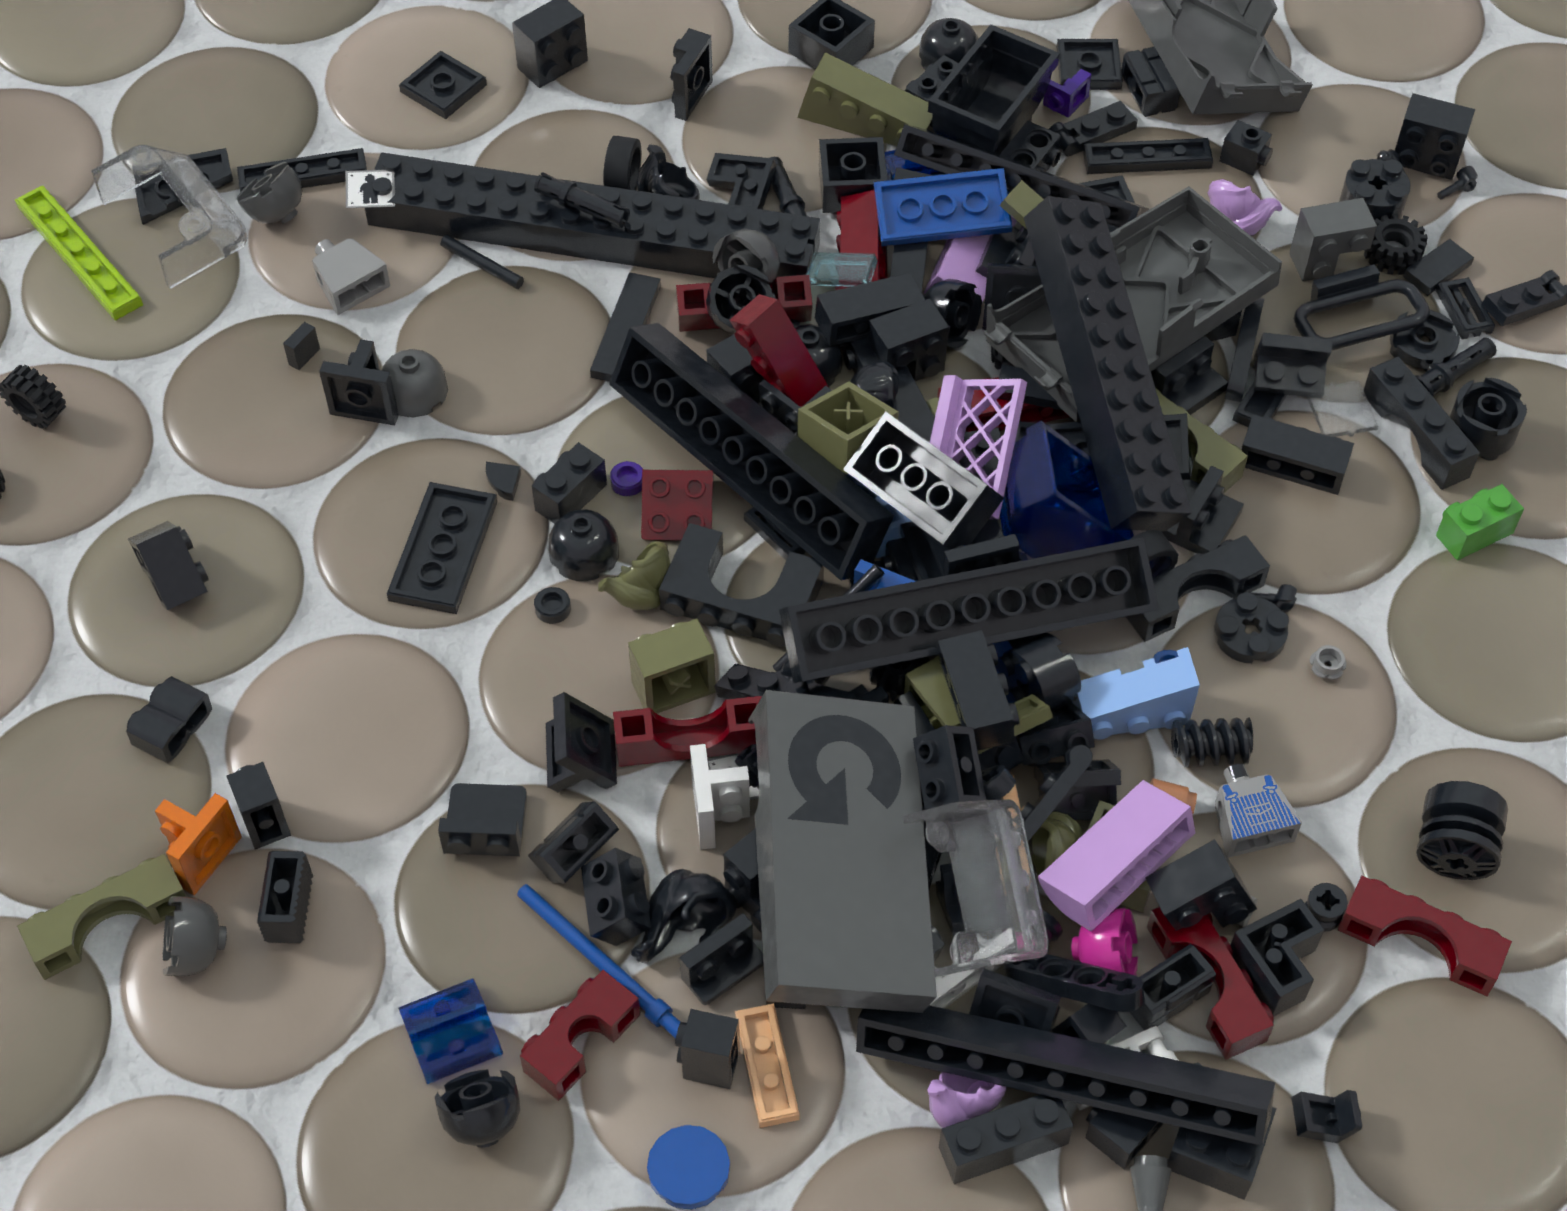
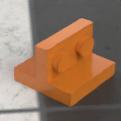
M216 793L196 816L166 799L155 810L161 824L160 830L167 837L170 844L166 854L183 890L194 896L242 838L228 800Z

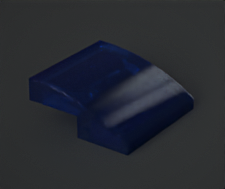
M474 978L398 1007L427 1084L503 1054L501 1044Z

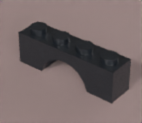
M1395 357L1370 368L1362 395L1381 418L1394 414L1409 426L1419 445L1421 466L1439 488L1443 490L1470 478L1480 452L1399 357Z
M1246 535L1235 540H1226L1216 549L1205 554L1198 553L1192 556L1186 563L1175 568H1165L1156 577H1153L1159 610L1127 616L1126 618L1142 640L1146 642L1175 628L1180 609L1178 601L1186 594L1196 590H1214L1235 599L1241 593L1252 592L1263 587L1270 565Z

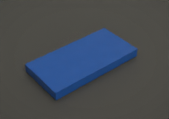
M1004 168L874 182L881 246L1012 232L1011 215L999 206L1008 196Z

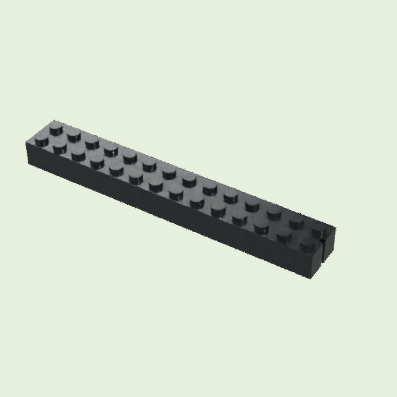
M381 152L374 170L394 172L395 195L388 202L395 203V207L365 208L367 223L371 226L443 237L449 235L452 238L709 278H715L721 272L718 262L713 264L715 245L724 236L741 229L760 231L767 235L775 244L780 258L777 277L809 275L811 280L813 266L815 265L820 246V218L572 181L577 184L578 188L629 208L630 215L626 225H623V228H618L571 206L563 207L559 205L557 200L535 192L534 185L538 177L536 175ZM381 177L373 181L372 188L377 195L384 196L392 191V183L388 178Z

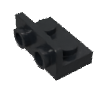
M744 913L679 957L681 979L703 1005H708L764 965L763 953L753 942V924Z

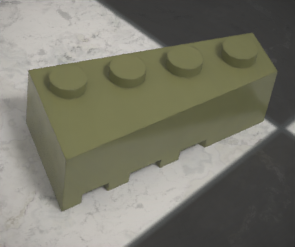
M827 53L824 54L811 77L797 116L800 119L866 138L883 137L884 143L894 146L898 145L904 124L928 130L933 120L932 113L928 112V102Z

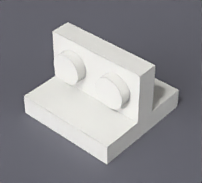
M690 745L692 786L700 850L716 848L715 821L735 822L741 818L750 817L748 768L743 766L709 770L706 745Z

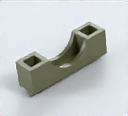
M1156 389L1163 415L1187 413L1189 456L1193 465L1190 480L1200 484L1209 468L1214 466L1224 471L1221 486L1225 487V493L1243 477L1248 455L1242 452L1238 446L1229 443L1215 433L1211 427L1195 419L1183 407L1177 406L1164 397Z
M164 853L156 858L142 861L136 868L119 876L107 878L101 885L83 894L72 895L64 903L46 912H38L32 915L27 921L17 925L34 964L43 979L46 980L82 961V948L85 939L92 929L102 921L116 915L133 914L146 918L156 925L164 921L166 916H174L176 906H168L170 897L186 895Z

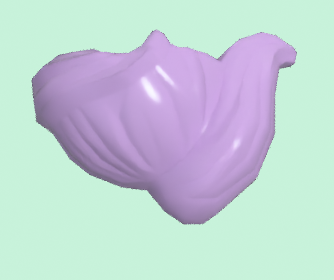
M1224 179L1212 181L1209 185L1207 193L1210 198V204L1250 236L1255 235L1266 225L1274 211L1282 210V206L1277 199L1266 198L1260 200L1251 191L1250 186L1239 188L1232 182Z
M942 1072L939 1075V1080H932L927 1089L929 1108L938 1125L944 1128L988 1113L1000 1103L1007 1087Z

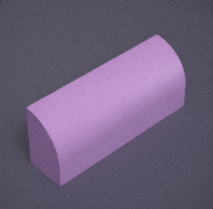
M1011 216L1012 226L1014 227L1017 220ZM990 235L947 239L924 290V294L939 281L956 279L975 284L977 287L974 288L975 293L981 295L983 303L987 278L977 273L976 268Z
M1142 780L1038 876L1043 890L1061 912L1079 925L1092 931L1146 880L1145 877L1154 873L1196 833L1191 806Z

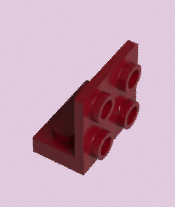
M642 469L641 538L643 540L681 541L689 523L712 529L713 470Z

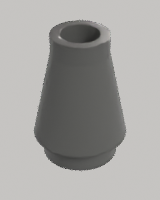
M1157 1155L1135 1156L1134 1166L1130 1167L1138 1211H1163L1172 1169L1168 1167V1159Z

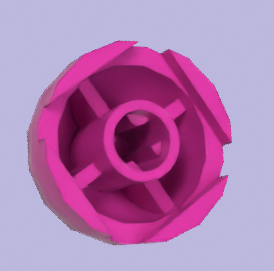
M1120 907L1116 908L1092 931L1081 926L1079 936L1072 938L1071 949L1073 959L1080 960L1082 963L1136 976L1138 957H1132V944H1138L1135 920L1131 910Z

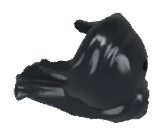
M686 869L672 871L661 880L650 897L649 915L651 928L645 931L642 942L631 950V955L636 957L638 962H649L671 942L676 930L694 931L705 929V933L699 939V943L702 942L719 927L732 920L736 912L737 901L723 883L714 876L706 873H693Z

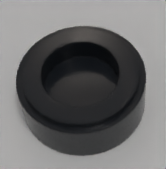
M545 588L534 599L535 613L545 623L556 624L562 622L570 614L571 604L569 595L561 588Z

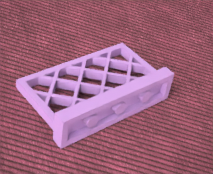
M944 375L930 444L958 464L966 455L971 462V465L966 469L973 475L977 472L983 482L1004 497L1027 382L1023 379L962 380L956 375ZM1013 389L1011 401L1001 408L996 399L1006 390ZM974 390H982L986 396L972 408L971 403ZM992 404L997 414L983 425L978 416ZM1003 421L1006 425L1004 435L994 442L989 433ZM974 422L979 430L965 442L966 427ZM985 438L990 447L976 459L971 450ZM996 455L999 460L997 469L987 476L982 467ZM1002 502L989 519H999Z

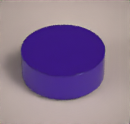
M630 461L615 465L610 472V482L614 492L621 496H633L641 492L643 468L639 464Z

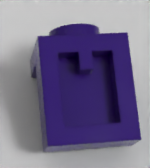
M1080 69L1072 78H1068L1063 86L1050 80L1043 97V105L1069 118L1089 97L1091 73Z

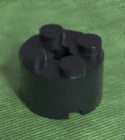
M1358 159L1353 161L1351 168L1346 174L1339 202L1364 198L1374 220H1381V216L1384 215L1391 219L1392 214H1398V219H1401L1410 192V180L1402 170V164L1397 160Z
M1485 378L1484 382L1474 383V380L1461 387L1449 417L1480 452L1479 456L1484 460L1493 461L1514 445L1525 419L1527 407L1526 404L1523 405L1520 399L1521 393L1513 385L1497 378Z
M1050 633L1040 634L1004 652L1002 656L998 657L996 668L999 673L1003 672L1006 677L1009 695L1005 696L1008 703H1015L1032 694L1047 704L1051 712L1078 698L1075 696L1076 693L1081 691V679L1078 668L1070 653L1063 655L1057 646L1062 644V642Z

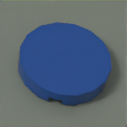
M684 1125L670 1129L656 1140L649 1152L647 1172L651 1188L657 1195L666 1200L667 1204L675 1208L692 1210L707 1206L716 1199L715 1197L720 1194L722 1189L724 1190L728 1183L730 1159L726 1146L715 1133L701 1126Z

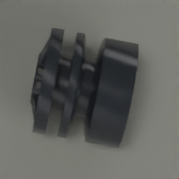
M1449 781L1439 783L1430 788L1424 801L1423 825L1419 832L1420 840L1416 850L1418 860L1427 869L1441 876L1453 879L1477 880L1495 874L1501 864L1502 836L1506 829L1508 814L1506 800L1498 792L1484 785L1468 781Z

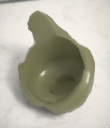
M660 541L651 542L639 554L637 560L632 561V566L626 567L622 565V572L618 576L607 577L601 580L598 584V591L607 592L621 605L632 610L656 609L661 604L659 588L671 564L668 546Z
M1052 812L1032 837L1033 855L1030 857L1037 878L1084 835L1080 825L1067 814Z

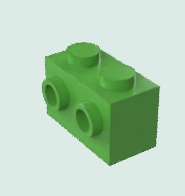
M1503 484L1490 490L1485 488L1461 504L1460 502H1455L1448 506L1442 514L1443 518L1436 537L1458 561L1513 534L1524 508Z

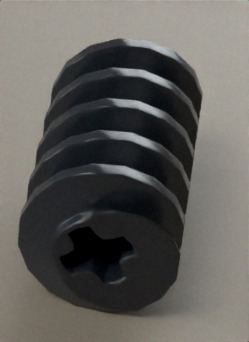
M1235 717L1231 719L1229 725L1224 718L1217 719L1214 725L1211 720L1203 719L1200 726H1198L1194 719L1186 722L1185 727H1183L1179 720H1174L1171 731L1173 755L1175 758H1181L1184 768L1189 767L1191 756L1196 757L1199 767L1204 766L1206 756H1210L1213 765L1218 766L1221 755H1225L1228 764L1233 765L1236 754H1240L1243 764L1248 765L1251 753L1253 752V727L1250 717L1246 718L1243 724L1240 718Z

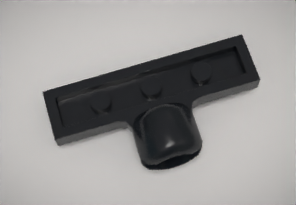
M789 659L783 664L781 670L777 672H768L735 663L714 685L717 696L724 699L763 696L766 690L856 700L855 693L824 686L830 676L793 683Z

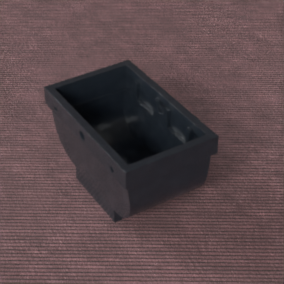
M990 24L929 99L928 112L932 113L934 133L1000 155L1027 121L1032 122V115L1046 93L1052 72L1058 66L1060 53Z

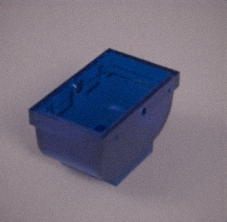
M1042 421L1027 428V435L1015 442L1011 457L1004 500L1000 511L1003 535L1015 534L1021 551L1033 559L1127 541L1134 537L1133 530L1111 529L1091 457Z

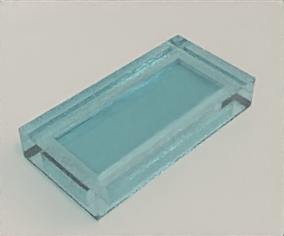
M814 252L806 275L810 276V285L853 287L858 284L871 282L878 260L875 254Z

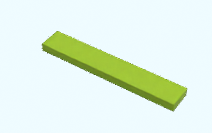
M43 185L15 199L18 209L115 321L143 306L142 299Z

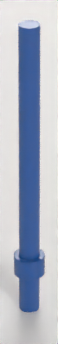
M528 884L523 885L519 889L517 896L600 971H606L639 998L640 1007L645 1011V1017L656 1027L662 1026L676 1039L681 1021L672 1014L673 1009L661 998L655 999Z

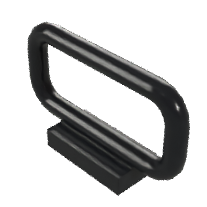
M1375 264L1313 280L1310 301L1302 304L1295 311L1293 319L1302 337L1333 340L1332 350H1337L1417 328L1427 321L1430 309L1420 291L1412 283L1399 279L1379 283L1380 272ZM1390 293L1404 294L1416 310V313L1411 316L1328 338L1317 335L1307 320L1308 316Z

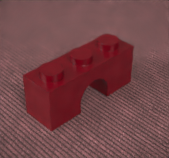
M604 970L594 979L592 977L588 978L578 989L577 997L567 1007L561 1006L555 1011L549 1021V1026L540 1035L535 1034L530 1037L524 1044L520 1054L523 1072L559 1101L586 1073L584 1056L572 1046L575 1039L586 1032H598L614 1043L641 1015L639 998Z

